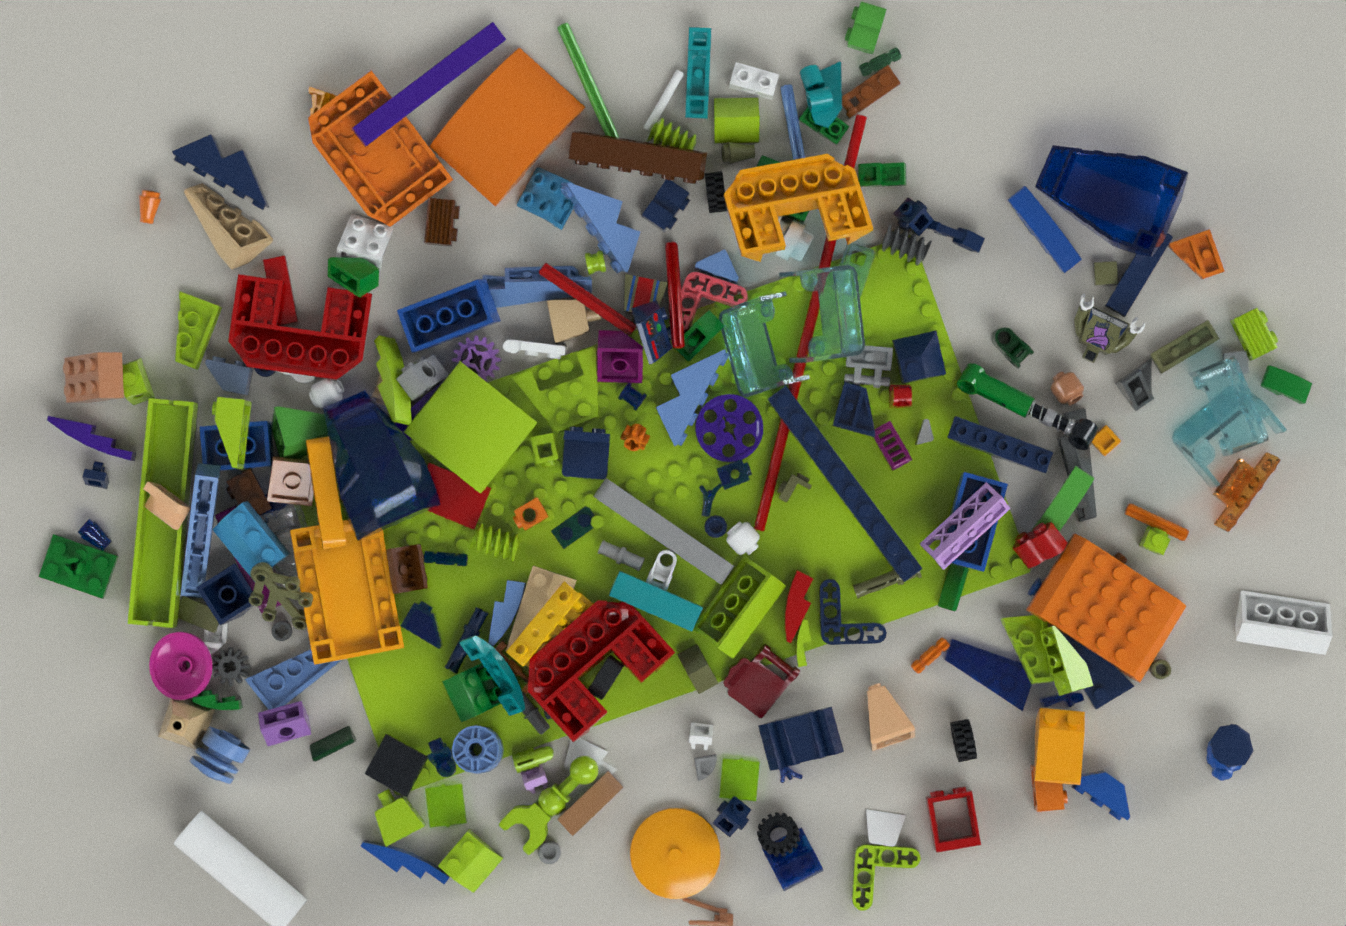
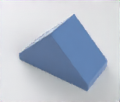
M725 249L695 264V269L735 284L738 282L739 277Z

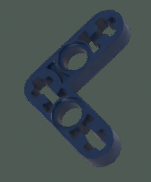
M832 579L824 580L820 584L821 638L825 643L830 645L875 644L884 641L887 632L880 623L841 624L839 584ZM827 583H831L833 587H836V591L832 592V599L837 598V603H823V598L828 599V593L823 591V587H827ZM833 605L837 610L836 616L834 618H827L824 615L825 607ZM867 626L866 631H874V627L877 626L878 630L882 631V635H879L877 640L872 635H866L867 640H863L864 631L862 627ZM840 627H845L843 632L845 641H840L841 636L833 637V641H829V637H825V633L829 632V628H833L834 632H841ZM852 627H856L860 631V636L857 640H850L847 636V631Z

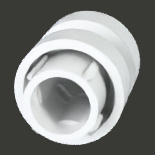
M779 216L778 221L786 247L785 250L777 251L775 255L788 261L789 257L802 261L814 238L813 234L804 230L805 224L794 219L790 225L782 221L783 216Z

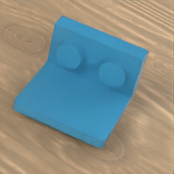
M537 167L517 206L562 230L573 210L574 204L570 198L567 199L561 192V183L572 182Z

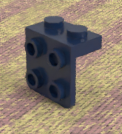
M570 427L569 431L564 430L562 474L565 477L602 480L607 477L610 434H605L606 429L592 428V432H583L582 427Z

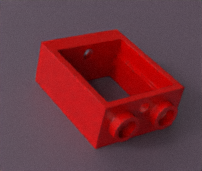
M966 786L953 788V792L945 794L943 790L930 792L931 796L926 797L933 845L936 853L981 845L973 794L970 789L966 790ZM965 797L972 835L939 840L933 803Z

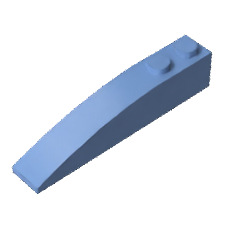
M198 463L196 469L181 596L202 598L196 587L206 582L221 466Z

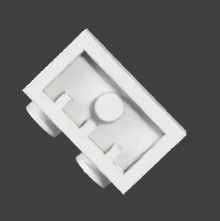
M351 214L337 247L336 257L364 258L378 267L380 274L383 255L392 235L393 226L390 227L386 224Z

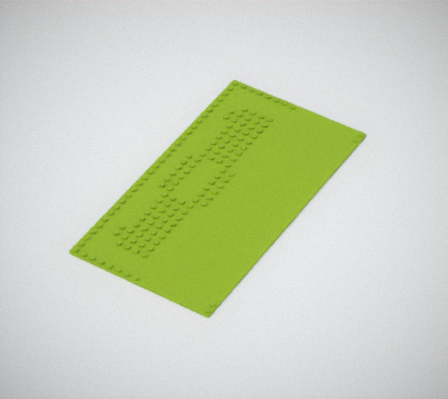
M882 244L831 262L797 398L798 403L923 568L920 570L921 578H912L905 581L903 585L896 583L857 599L852 585L892 571V567L790 430L765 531L756 530L760 535V539L757 542L759 547L750 555L746 552L738 555L726 541L728 537L727 532L739 521L741 523L748 522L754 528L781 420L768 402V398L784 386L789 388L819 266L747 291L748 302L742 308H734L719 302L698 308L691 326L710 310L725 327L690 362L672 346L671 350L649 365L643 348L642 383L597 382L599 417L573 427H582L583 432H592V428L606 429L605 434H610L606 478L734 566L721 585L676 554L677 562L667 591L702 606L701 616L744 556L784 583L786 587L733 659L695 630L691 632L635 607L675 651V654L657 672L655 671L642 683L624 666L603 700L595 696L598 702L607 710V714L593 726L695 691L696 689L677 655L695 644H698L718 682L724 680L731 665L737 663L741 657H746L751 661L764 644L771 647L770 651L782 660L795 656L798 630L792 642H787L784 620L786 599L796 570L813 578L803 598L811 602L804 619L808 620L812 642L803 643L805 652L827 644L822 640L820 632L819 588L824 580H835L840 586L841 624L880 623L882 625L938 605L949 566L943 570L921 547L920 543L950 516L962 472L999 482L1000 480L990 455L960 445L947 438L955 416L978 425L980 424L969 394L962 392L957 386V381L962 373L922 262L918 266L915 265L916 258L907 262V254L900 259L898 250L893 255H890V247L883 252ZM741 294L733 296L736 302L738 299H743ZM670 318L664 320L666 328L670 327ZM638 330L633 331L629 337L642 345ZM937 331L946 375L902 384L892 340ZM595 344V345H593V346H595V348H596V360H597L598 344ZM847 344L893 348L891 371L882 370L881 377H889V385H910L912 387V406L910 408H889V386L874 388L873 385L860 384L861 387L867 388L874 429L891 421L913 459L893 471L890 469L873 437L832 426L844 386L845 374H854V368L845 367ZM587 348L561 356L560 359H553L487 382L538 422L487 485L492 489L476 526L477 528L483 523L484 531L489 526H492V533H495L500 528L501 536L506 531H509L511 539L517 533L520 543L514 562L511 561V555L506 560H503L502 552L498 557H494V550L488 555L485 554V547L480 552H477L476 544L470 550L476 528L473 530L412 505L428 463L448 471L451 470L414 440L410 441L400 450L386 434L396 423L392 422L391 417L339 434L330 440L342 520L380 514L386 549L421 544L424 555L423 560L428 588L394 594L404 648L348 658L378 748L385 734H388L428 756L411 791L466 772L457 765L453 759V754L450 752V750L452 751L455 737L466 727L483 726L491 728L498 733L504 748L502 759L511 756L513 753L522 752L567 736L529 693L525 695L535 708H539V713L550 725V728L541 735L527 718L524 719L525 715L522 712L509 716L502 704L461 723L442 681L482 663L480 659L471 661L469 656L466 655L458 673L445 668L464 632V625L468 624L476 607L489 613L479 630L481 633L478 636L488 643L495 601L504 602L507 580L525 582L527 585L533 566L577 580L574 590L582 593L592 603H595L597 600L620 603L623 601L609 596L610 589L618 572L622 571L646 582L659 552L665 549L670 550L593 497L605 479L565 477L562 474L564 430L556 433L513 379V376L532 369L540 391L583 376L584 373L576 353ZM724 349L730 355L724 366H718L715 373L719 374L713 386L708 385L705 393L709 395L703 406L711 399L720 395H739L748 399L756 406L763 420V435L760 444L751 455L736 462L716 460L702 449L696 436L697 418L692 426L687 425L684 433L688 435L682 446L677 445L674 447L656 409L657 406L680 396L671 378V374ZM862 369L861 375L874 376V369ZM728 399L724 402V409L727 412L736 410L737 404L734 400ZM698 404L695 413L699 414L703 406ZM707 410L704 413V419L706 422L712 423L717 419V414L713 410ZM747 411L743 414V421L745 423L752 424L755 422L756 416L752 411ZM723 416L726 425L723 431L725 433L729 432L730 435L732 434L734 440H736L733 434V429L736 427L735 424L730 425ZM928 419L934 439L931 442L915 445L922 420ZM641 424L646 428V434L650 435V439L644 450L630 451L624 447L625 440H621L620 437L626 425ZM888 429L879 434L878 436L881 439L884 436L890 434L891 432ZM712 432L704 434L703 441L707 445H713L716 442V436ZM554 433L559 460H555V465L542 468V464H536L531 437ZM745 434L742 437V443L747 447L753 446L755 438L752 434ZM894 437L883 442L884 447L894 442ZM726 444L722 448V453L726 457H732L735 454V448L731 444ZM896 445L887 450V452L891 454L900 448ZM549 447L542 448L543 455L550 453ZM900 453L891 459L895 462L903 458L904 455ZM308 454L299 459L308 460ZM800 473L810 479L808 482L812 485L810 490L797 484L787 502L779 499L780 493L777 491L783 480L788 482L792 474L797 476ZM314 496L312 506L294 504L302 528L319 525ZM538 497L549 517L526 531L523 527L519 529L512 518L516 516L514 510ZM526 509L523 517L527 522H531L535 519L536 513L533 509ZM1010 510L998 520L985 571L981 572L968 568L969 571L961 597L1031 571V568L1028 569L1013 550L1016 542L1015 538L1019 533ZM714 515L721 516L727 523L726 533L719 538L710 537L705 531L706 520ZM605 540L620 548L625 547L627 551L644 557L645 559L640 571L622 563L619 565L616 563V560L598 554L602 541ZM935 540L929 547L934 551L940 545L941 540ZM663 554L660 557L662 565L670 566L673 563V557L670 554ZM827 583L828 585L823 587V591L828 593V599L823 598V603H837V598L832 599V592L836 591V587H833L831 583ZM833 605L825 607L824 615L827 618H834L837 614L836 608ZM516 616L502 638L493 646L494 648L502 641L508 644ZM867 626L862 627L863 631L867 629ZM840 627L841 632H834L833 628H829V632L825 633V637H829V641H833L835 636H841V639H843L845 627ZM852 627L847 631V636L860 633L858 628ZM505 648L502 651V653L509 660L512 659L514 662H516L523 669L522 672L527 677H529V668L526 665L521 666L516 660H514L508 653L505 652ZM613 652L609 654L619 660ZM609 655L580 679V682L587 689ZM766 658L760 661L765 666L772 664ZM515 675L522 689L527 683L519 675ZM479 743L474 747V753L477 756L482 752V746ZM393 790L394 794L401 795L400 793Z

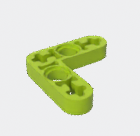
M861 844L858 846L854 856L852 903L855 908L864 911L872 906L875 866L915 868L921 860L918 850L905 846ZM864 849H867L868 853L872 854L871 857H867L866 863L867 865L871 864V868H858V863L863 865V858L859 856V853H862ZM891 850L894 853V859L891 862H884L881 859L883 851ZM897 850H902L900 854L907 856L911 851L916 856V860H912V863L908 864L906 859H900L901 863H897ZM861 871H867L870 874V880L867 883L863 884L858 881L857 876ZM857 886L861 888L870 887V891L865 890V898L869 900L864 902V906H860V903L856 901V898L861 896V890H856Z

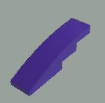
M51 416L47 417V421L82 444L108 455L135 461L136 452L115 448L117 439L95 435V425Z

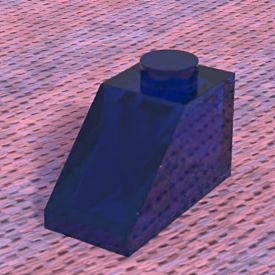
M421 601L420 604L414 602L401 627L436 648L441 649L443 641L436 613L431 611L433 607L424 601Z

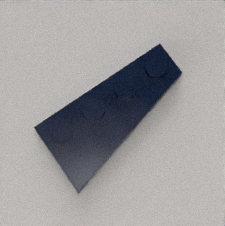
M1061 632L1088 666L1093 686L1083 690L1096 710L1135 687L1114 665Z

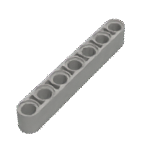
M605 478L593 497L719 584L722 585L734 566L607 478Z

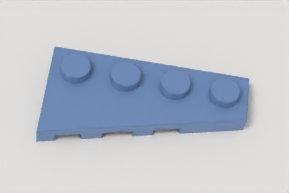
M310 649L245 680L268 710L289 703L342 660L314 665Z

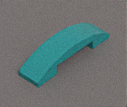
M689 27L685 118L708 119L711 28Z
M474 635L461 640L459 643L471 661L480 659L503 692L498 696V700L508 715L511 716L525 710V703L520 685L510 666L500 653L478 636Z

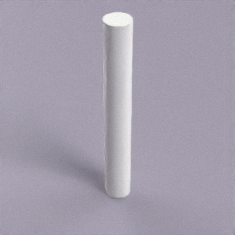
M675 71L646 122L645 130L651 132L653 126L660 118L684 75L681 71Z

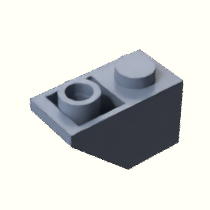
M213 356L212 360L206 359V366L222 390L242 395L249 394L253 374L252 368H248L244 362L235 361L234 365L228 364L225 358Z

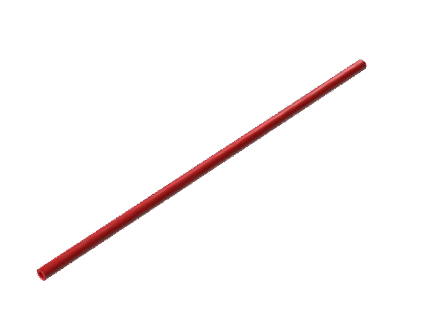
M856 115L844 166L848 165L855 169L867 120L866 116ZM827 235L788 388L796 400L837 241H828ZM780 420L754 524V529L765 531L789 434V429L782 420Z

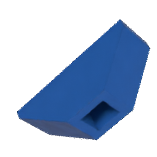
M1097 771L1081 774L1080 785H1072V788L1083 795L1084 792L1092 796L1090 801L1099 807H1102L1104 804L1110 808L1109 814L1119 821L1122 817L1127 821L1129 820L1130 812L1125 785L1108 773Z

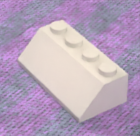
M1241 590L1235 623L1236 641L1326 655L1333 637L1330 604Z

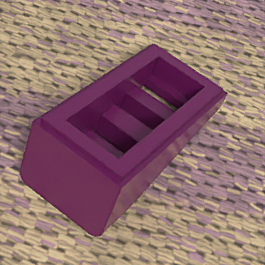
M891 421L875 429L874 440L892 471L913 460ZM889 429L891 433L880 439L878 435ZM894 437L895 441L884 447L883 442ZM896 445L899 446L900 449L888 454L887 450ZM903 453V458L893 462L891 458Z

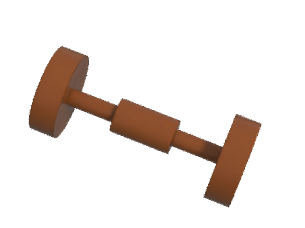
M502 641L495 649L505 659L516 676L519 675L527 683L521 689L527 694L528 677L522 672L523 669L512 659L509 660L502 653L507 647V644Z

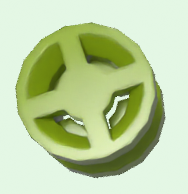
M599 250L595 254L585 253L589 275L594 274L596 271L606 272L603 251Z

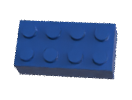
M477 279L397 310L412 353L424 351L501 321L486 279Z
M962 472L950 515L986 482L1003 499L1008 484ZM987 492L981 497V502H987L993 495ZM968 509L964 513V518L971 517L974 514V509ZM998 521L958 556L952 564L984 572ZM958 524L951 525L947 529V533H953L957 529Z

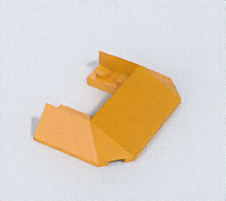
M829 154L740 170L731 186L724 193L725 203L741 256L761 262L762 255L765 253L785 250L786 244L778 221L779 216L819 209L828 241L846 238L847 245L874 229L855 169L838 163Z

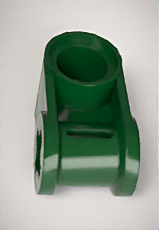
M1009 328L997 329L992 334L991 339L994 346L1017 369L1021 367L1020 363L1028 355L1034 353L1031 347ZM1000 332H1005L1008 335V342L1006 344H1001L998 341Z

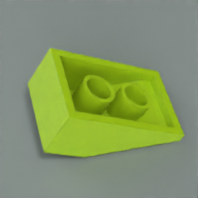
M217 397V402L214 401L212 405V415H215V422L232 468L244 470L252 402L243 399Z

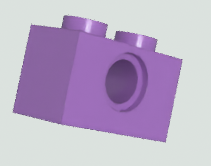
M302 701L258 713L260 730L267 746L311 735L309 716Z

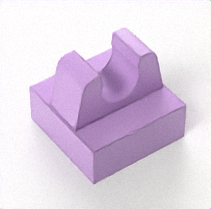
M539 764L537 768L521 772L525 788L532 794L536 793L535 787L543 785L544 789L548 788V781L542 764Z

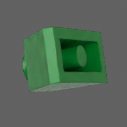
M330 257L328 259L327 277L359 298L379 286V268L364 258Z
M710 310L707 311L684 334L685 346L676 350L690 362L725 325Z

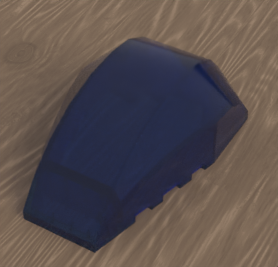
M1053 145L1035 188L1110 245L1131 253L1152 257L1164 242L1181 203L1188 172L1147 156L1106 153L1098 150L1089 151L1082 150L1081 148Z
M365 390L323 408L327 435L331 445L339 501L357 541L441 505L425 460L397 425L392 422L391 418Z

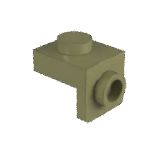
M800 473L797 476L792 474L788 482L783 480L777 491L780 493L779 499L787 502L797 484L810 490L812 487L808 483L810 479Z

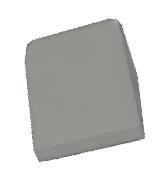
M928 419L922 420L915 445L933 441L934 438Z

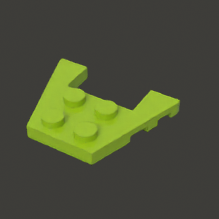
M595 346L576 353L584 373L583 376L543 391L539 390L532 369L513 376L514 381L556 433L599 417Z

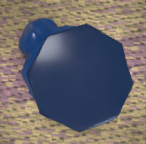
M1237 724L1220 726L1208 743L1206 756L1207 763L1212 767V775L1220 781L1228 780L1232 777L1234 771L1240 770L1242 765L1247 763L1254 751L1250 734Z

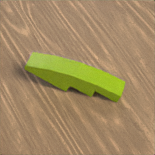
M379 335L374 340V343L381 357L376 362V366L383 381L377 387L392 422L410 425L412 423L411 400L396 380L403 374L401 371L404 368L403 358L396 339Z

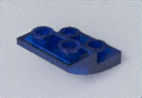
M802 827L799 828L800 842H796L798 846L796 849L792 848L793 852L791 854L787 851L785 852L786 856L782 857L779 854V857H775L773 853L769 855L762 848L783 891L824 871ZM784 836V837H782V838H780V839H778V840H776V841H774V842H780V841L784 840V839L786 838V836Z

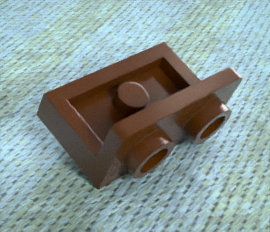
M248 469L226 481L229 486L226 488L232 500L236 499L239 505L248 501L259 515L273 509L270 502L267 501L266 495L252 469Z
M421 544L386 549L393 594L428 588Z

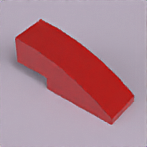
M796 570L790 584L785 606L784 628L786 641L789 643L792 642L811 605V602L803 598L813 578Z

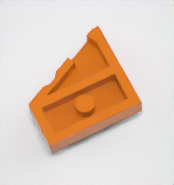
M1210 229L1171 242L1168 245L1202 280L1225 272Z

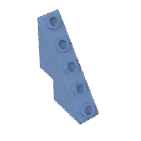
M569 182L561 183V192L567 199L570 198L574 204L573 210L580 218L584 219L587 224L585 225L587 231L591 236L596 237L599 242V249L610 258L612 269L616 273L628 272L640 231L616 223L623 201Z
M725 349L671 374V378L680 396L657 406L656 409L674 447L677 445L682 446L688 435L684 431L687 425L692 426L698 416L695 413L698 404L703 406L709 395L705 393L708 385L713 386L719 374L715 373L718 366H724L730 354L726 353Z

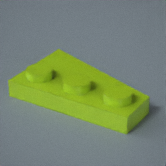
M179 291V331L176 339L175 362L198 370L222 307Z
M1035 615L1000 619L1031 684L1054 682L1055 680L1051 667L1048 664L1047 654L1039 631L1048 628L1047 622L1042 621Z

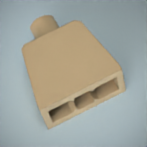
M577 300L547 301L555 344H560L589 333L588 322L601 320V316L590 309H585V305Z

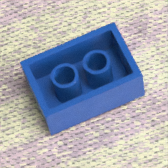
M249 422L244 469L271 467L274 456L271 422ZM217 425L199 427L202 463L221 466L220 471L241 470L232 468Z

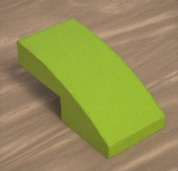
M803 619L797 633L796 660L798 667L807 666L803 643L812 642L807 619Z

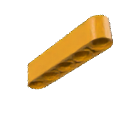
M329 436L307 439L306 447L323 549L346 546Z

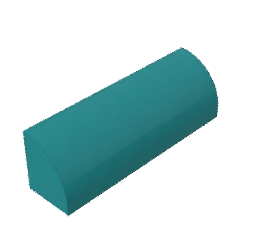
M622 571L618 572L609 593L611 597L691 632L703 609L700 605Z

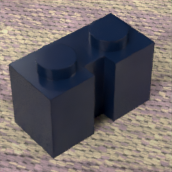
M666 179L643 212L642 218L663 232L667 228L671 230L678 220L675 217L679 210L684 211L691 201L688 199L689 192L673 181Z

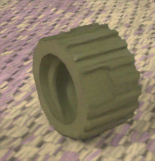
M1157 659L1152 662L1150 672L1153 677L1163 680L1171 674V667L1166 660ZM1162 664L1165 666L1166 670L1163 674L1156 672L1157 665Z

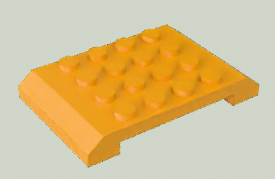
M380 514L343 520L346 546L323 549L319 525L290 530L297 576L301 582L299 586L300 592H309L313 595L312 605L310 607H303L314 665L404 648L395 597L392 591Z

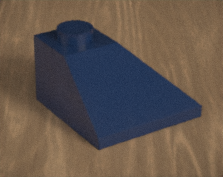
M937 331L892 340L902 384L946 375Z

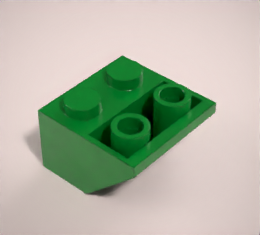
M482 663L442 681L461 723L501 704L498 696L503 692Z

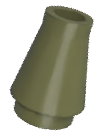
M727 142V144L721 147L723 163L733 164L755 158L754 145Z

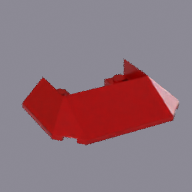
M238 274L228 342L236 350L247 367L338 380L363 361L373 294L366 293L359 298L348 290L327 287L321 332L278 326L284 281Z
M597 600L530 658L528 693L572 742L588 733L590 728L607 714V710L580 682V679L606 656L613 652L634 677L642 683L655 671L657 672L675 654V651L635 607L625 602Z

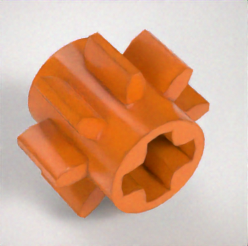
M633 424L631 426L626 425L620 439L625 440L624 447L628 450L638 451L639 449L644 450L650 435L646 434V428L641 424Z

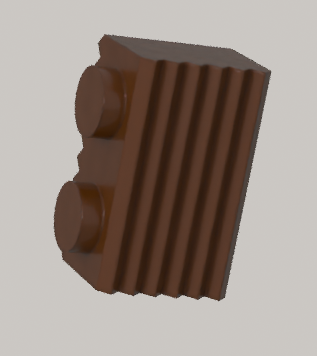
M428 198L425 244L452 247L453 242H457L458 228H454L455 219L459 220L460 206H456L457 202L455 200Z

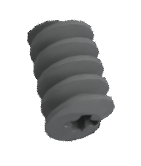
M890 223L882 241V251L885 252L890 247V255H893L898 250L900 259L907 254V262L916 258L915 265L918 266L924 261L932 241L930 240L926 245L924 237L916 241L915 233L908 238L907 230L900 235V227L897 226L891 231Z

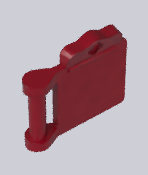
M764 644L751 661L746 657H741L737 663L731 665L727 676L723 680L724 686L728 688V695L758 718L764 717L800 673V669L796 666H790L770 651L771 647L767 644ZM764 658L768 659L785 672L787 676L783 680L760 661Z

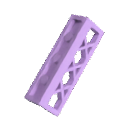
M986 482L927 536L920 545L944 570L1011 508L1003 497ZM987 492L993 495L987 502H981V497ZM968 509H974V514L971 517L964 518V513ZM958 524L957 529L953 533H947V529L951 525ZM935 540H941L940 545L934 551L929 547Z

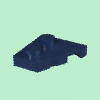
M844 383L832 426L875 438L867 388Z

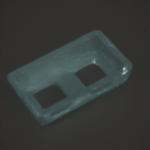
M853 242L846 245L832 286L833 290L860 298L876 254L875 250ZM856 250L866 254L863 266L850 262L853 251ZM846 272L859 276L856 287L843 283Z

